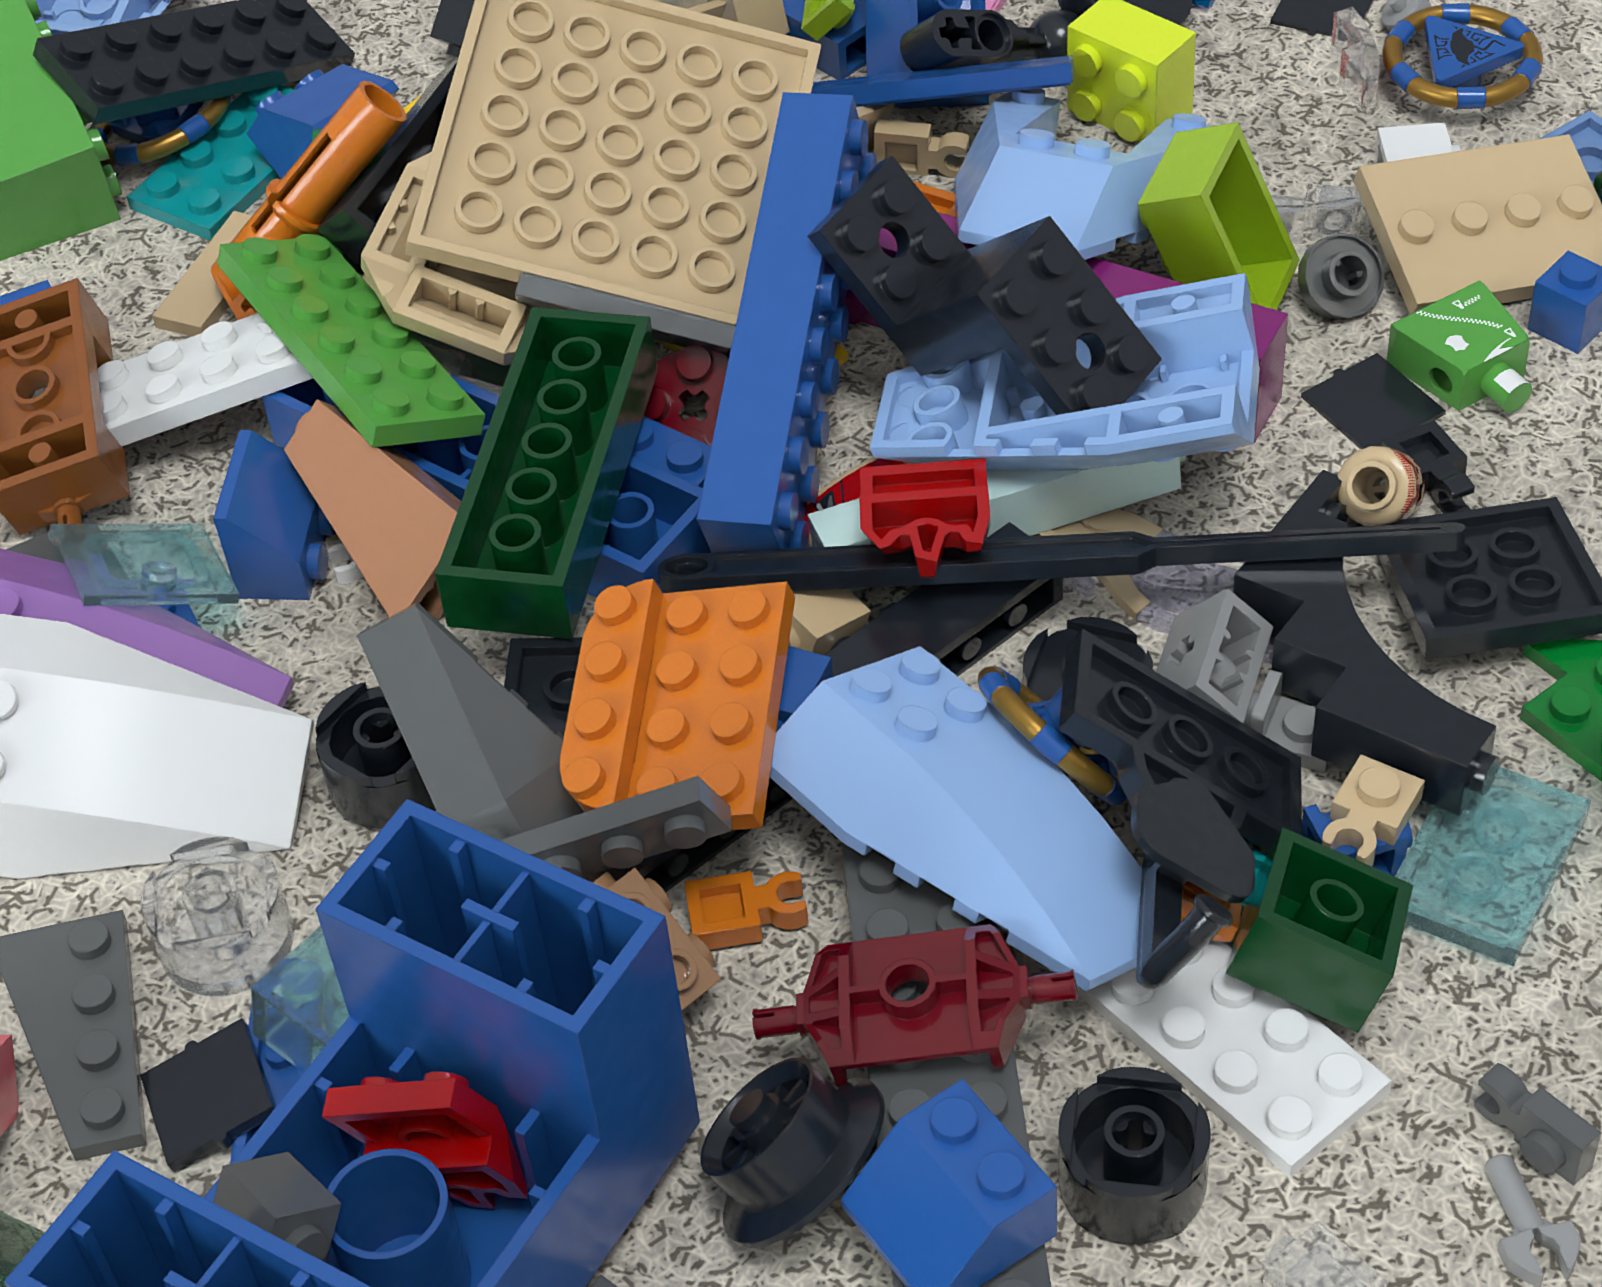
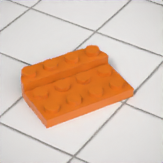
M648 579L627 587L614 585L606 588L598 595L594 604L595 613L586 626L581 643L560 754V774L563 786L584 812L699 776L730 806L732 830L762 828L796 597L787 581L662 593L655 580Z

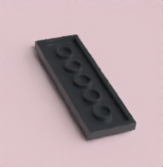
M235 0L37 38L33 56L92 124L97 125L299 81L318 69H321L325 74L342 64L350 66L355 52L314 10L307 0Z

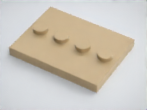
M1569 134L1359 166L1354 178L1357 190L1409 314L1479 280L1487 286L1500 303L1532 299L1535 281L1568 250L1602 266V203Z

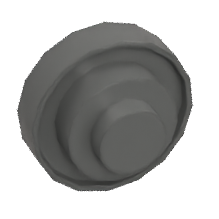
M1338 233L1318 240L1305 251L1299 263L1297 282L1302 298L1312 311L1326 319L1345 320L1366 313L1377 303L1384 288L1385 272L1379 254L1369 242L1357 235Z

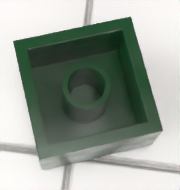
M1283 827L1255 876V888L1252 894L1247 897L1225 974L1248 983L1258 990L1266 991L1313 1012L1323 1019L1331 1020L1359 1033L1394 976L1413 885Z

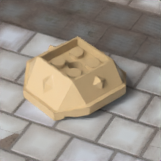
M430 152L407 163L361 253V268L393 324L498 364L509 365L513 361L531 308L516 302L515 292L518 283L405 254L406 241L432 153Z

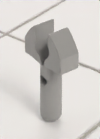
M1499 1154L1490 1158L1485 1164V1171L1514 1230L1512 1236L1501 1238L1498 1245V1253L1506 1270L1528 1284L1541 1287L1544 1274L1530 1251L1535 1239L1539 1245L1552 1250L1557 1256L1561 1272L1565 1280H1568L1574 1270L1581 1243V1238L1572 1220L1553 1224L1541 1218L1513 1158L1507 1154Z

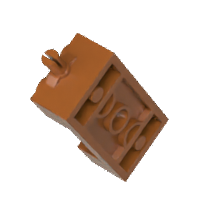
M78 278L0 306V513L19 535L57 522L58 542L65 548H76L75 542L79 546L85 542L82 516L85 512L130 496L125 450L103 422L97 368L109 361H113L109 322ZM46 385H48L44 392H42L37 397L32 398L36 390L44 388Z

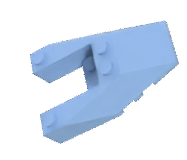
M1044 89L1006 92L993 101L955 178L953 192L956 194L957 237L963 243L979 245L1051 216L1084 260L1114 251L1116 239L1124 237V242L1134 244L1148 240L1149 229L1143 225L1140 219L1137 204L1175 132L1211 126L1206 125L1207 119L1202 116L1177 113L1173 115V119L1167 118L1130 152L1122 153L1111 151L1110 143L1098 139H1078L1076 144L1056 141L1061 99L1045 97Z

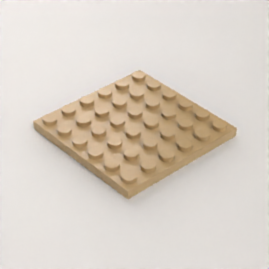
M475 0L406 241L405 254L517 283L520 274L523 275L525 272L736 326L783 92L811 93L821 44L655 0Z

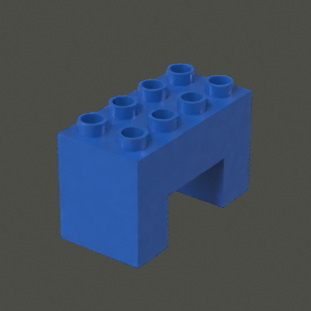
M406 799L315 908L349 1017L231 1163L289 1152L342 1203L326 1263L213 1203L219 1179L207 1194L202 1197L113 1150L4 1281L6 1287H586L700 1123L666 916ZM429 1072H449L466 1078L470 1082L469 1088L498 1107L527 1184V1199L508 1198L495 1193V1209L469 1207L449 1196L445 1180L439 1169L429 1159L418 1153L403 1149H382L363 1155L364 1143L322 1118L328 1088L360 1086L361 1080L366 1077H384L398 1082L422 1081L424 1075Z

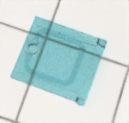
M203 523L50 524L48 532L50 544L58 545L83 606L238 604L239 592L206 532Z

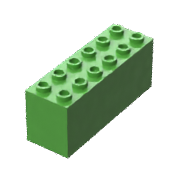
M0 0V261L121 219L114 197L122 195V191L111 165L101 166L100 162L109 159V155L97 127L86 130L85 124L91 121L33 56L37 38L52 35L46 20L37 24L35 22L39 20V17H42L36 0Z

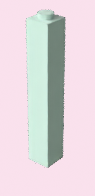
M1187 456L1176 457L1166 462L1151 461L1133 465L1077 470H986L991 523L987 537L1008 522L1014 524L1027 535L1033 536L1181 489L1180 462L1185 461ZM859 498L807 514L813 547L874 544L860 529ZM854 588L848 590H850L853 593L866 588Z

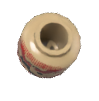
M1369 446L1358 450L1344 461L1338 473V478L1342 481L1338 495L1339 503L1347 505L1346 514L1352 520L1364 526H1385L1402 519L1411 518L1417 512L1424 499L1425 482L1420 467L1409 455L1393 448ZM1385 479L1384 484L1379 486L1380 482ZM1379 493H1385L1386 497L1382 499Z

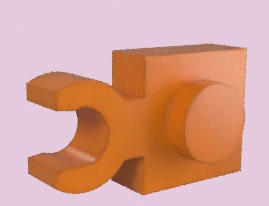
M751 871L684 881L692 934L698 936L709 950L763 941L761 925L772 923L778 928L793 930L809 924L806 901L782 902L787 898L803 896L802 879L799 872L779 873L769 879L765 885L754 886Z

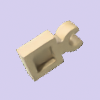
M877 119L874 130V153L877 157V164L893 156L908 175L928 176L930 169H937L947 177L956 178L966 157H956L952 154L966 155L970 136L961 132H950L942 137H932V124Z
M1360 755L1332 801L1330 819L1333 822L1323 832L1322 845L1333 850L1340 846H1352L1358 850L1356 860L1372 866L1377 839L1394 846L1422 799L1425 780Z

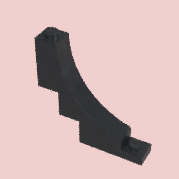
M1322 470L1271 531L1346 528L1348 526V523H1346L1348 519L1346 513L1347 505L1339 503L1338 500L1342 484L1338 475ZM1344 557L1244 562L1234 574L1233 593L1273 626L1270 638L1274 639L1271 670L1283 673L1281 692L1316 705L1311 756L1348 771L1352 770L1360 755L1369 757L1425 780L1421 800L1459 816L1476 793L1485 795L1489 791L1500 765V757L1492 754L1497 726L1471 715L1438 697L1411 678L1385 654L1368 633L1355 611L1346 586L1343 570Z

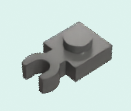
M1500 1063L1494 1065L1479 1079L1478 1086L1485 1092L1474 1101V1107L1491 1122L1498 1125H1506L1515 1132L1514 1141L1520 1144L1523 1156L1536 1170L1546 1175H1552L1556 1172L1574 1186L1592 1169L1602 1132L1542 1087L1533 1094L1530 1093L1523 1081L1511 1069Z

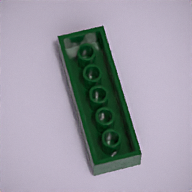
M532 307L435 572L447 627L573 639L658 372L651 317Z

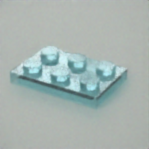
M1499 767L1489 791L1485 795L1476 793L1460 816L1433 805L1395 877L1413 885L1405 924L1508 965L1515 966L1588 817L1591 800Z

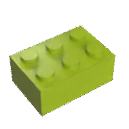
M1235 122L1175 132L1137 204L1140 219L1143 225L1150 230L1161 253V260L1165 271L1172 276L1174 281L1184 284L1245 273L1249 285L1251 303L1277 310L1300 259L1239 123Z

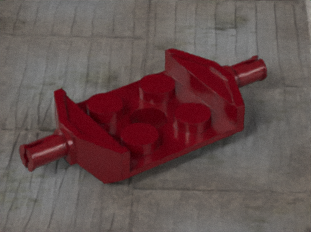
M991 924L826 945L814 957L804 992L796 994V1006L755 1008L752 1011L754 1017L752 1018L756 1040L800 1033L801 1037L808 1036L836 1087L847 1084L846 1069L988 1052L993 1068L1004 1067L1026 1020V1010L1033 1009V1004L1078 1001V989L1074 969L1029 977L1027 966L1018 965L1000 932ZM916 980L928 984L924 994L917 999L899 1001L891 997L896 988L905 982Z

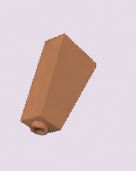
M317 399L310 411L306 412L298 421L294 435L284 448L285 453L388 616L390 617L418 602L436 620H439L444 611L435 572L461 500L392 445L372 448L337 406Z

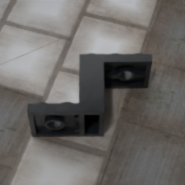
M893 156L880 161L807 236L920 376L1003 348L1055 415L1125 403L1162 360L1051 216L966 249ZM881 228L891 232L896 240L897 253L895 258L885 254L879 244ZM1077 339H1081L1086 343L1090 350L1091 363L1088 369L1083 367L1076 357Z

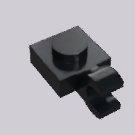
M1436 421L1381 440L1382 447L1393 448L1409 455L1420 467L1425 482L1424 490H1430L1434 503L1442 513L1470 510V507L1462 499V497L1474 493L1475 490L1472 481L1466 475L1467 455Z

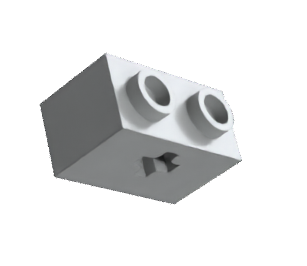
M1227 588L1174 617L1156 672L1244 723L1273 626Z

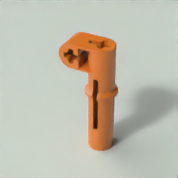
M369 81L360 82L282 179L270 181L266 186L267 198L230 243H240L252 237L283 240L296 239L297 236L302 234H320L317 230L320 224L406 121V113L400 103L382 87ZM217 258L211 266V273L235 317L240 320L256 314L257 311L217 265Z

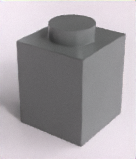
M289 1152L223 1165L213 1201L218 1206L325 1263L342 1205Z

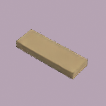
M233 211L152 315L156 328L192 337L203 333L205 329L219 321L229 305L212 276L211 266L218 258L220 244L230 243L251 218V214Z

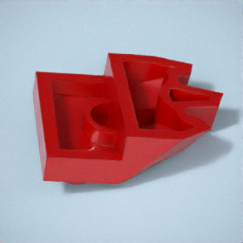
M986 458L861 467L859 495L861 531L885 555L903 552L912 548L920 577L936 576L946 547H956L965 552L982 550L991 526Z
M429 1072L424 1075L422 1081L398 1082L384 1077H366L361 1080L360 1086L328 1088L322 1118L364 1143L363 1155L382 1149H403L418 1153L429 1159L439 1169L445 1180L449 1196L469 1207L495 1209V1193L508 1198L527 1199V1184L498 1107L469 1088L470 1082L466 1078L449 1072Z

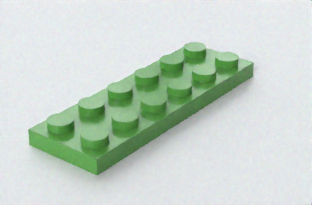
M302 234L297 236L296 239L283 240L252 237L240 243L220 244L217 265L372 448L482 434L486 414L409 329L391 322L375 291L326 237L315 234Z

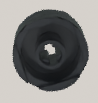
M362 682L346 688L333 697L320 712L315 731L317 734V756L330 799L337 811L355 824L375 829H382L406 799L436 811L381 688L367 689L366 682Z
M1120 1067L1111 1069L1097 1075V1083L1087 1087L1078 1094L1077 1089L1063 1106L1058 1129L1059 1188L1063 1201L1074 1221L1082 1228L1088 1229L1098 1236L1115 1242L1129 1244L1150 1243L1181 1234L1200 1210L1206 1195L1211 1140L1210 1123L1206 1111L1199 1101L1197 1106L1182 1091V1083L1166 1073L1150 1068Z

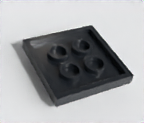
M1557 497L1408 518L1388 524L1406 525L1457 522L1465 526V548L1460 551L1377 555L1425 660L1602 634V578Z

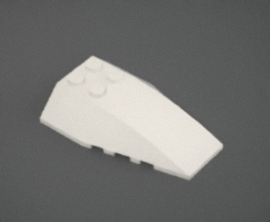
M0 614V877L27 879L46 875L80 873L109 868L291 849L296 832L314 721L68 622Z

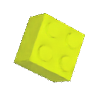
M1123 0L1097 1L1068 25L1067 56L1073 55L1075 76L1073 82L1067 86V109L1073 111L1083 121H1094L1116 131L1121 138L1129 142H1141L1167 118L1173 119L1174 114H1193L1196 32Z

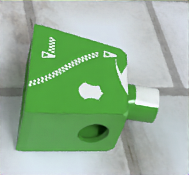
M1480 280L1392 323L1390 326L1386 361L1408 379L1458 411L1488 396L1503 410L1511 413L1520 409L1528 401L1532 393V385L1524 379L1530 346L1528 335Z

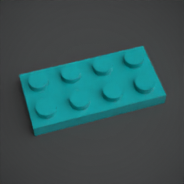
M280 84L241 93L229 104L222 118L208 133L191 145L178 150L126 197L129 208L211 241L233 211L244 213L266 192V186L270 181L280 179L275 170L247 136V132L258 116L255 112L256 107L265 98L278 91L285 96L295 89Z

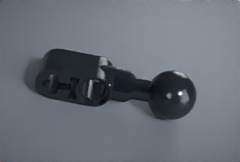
M943 9L906 31L900 40V52L905 64L913 72L1067 56L1068 25L1079 16L1068 10H1051L1036 18L1030 27H1018L1011 19H1005L1000 13L993 10Z

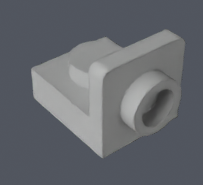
M1269 670L1261 691H1253L1244 724L1300 756L1301 767L1325 773L1329 762L1311 756L1316 705L1282 697L1283 673Z

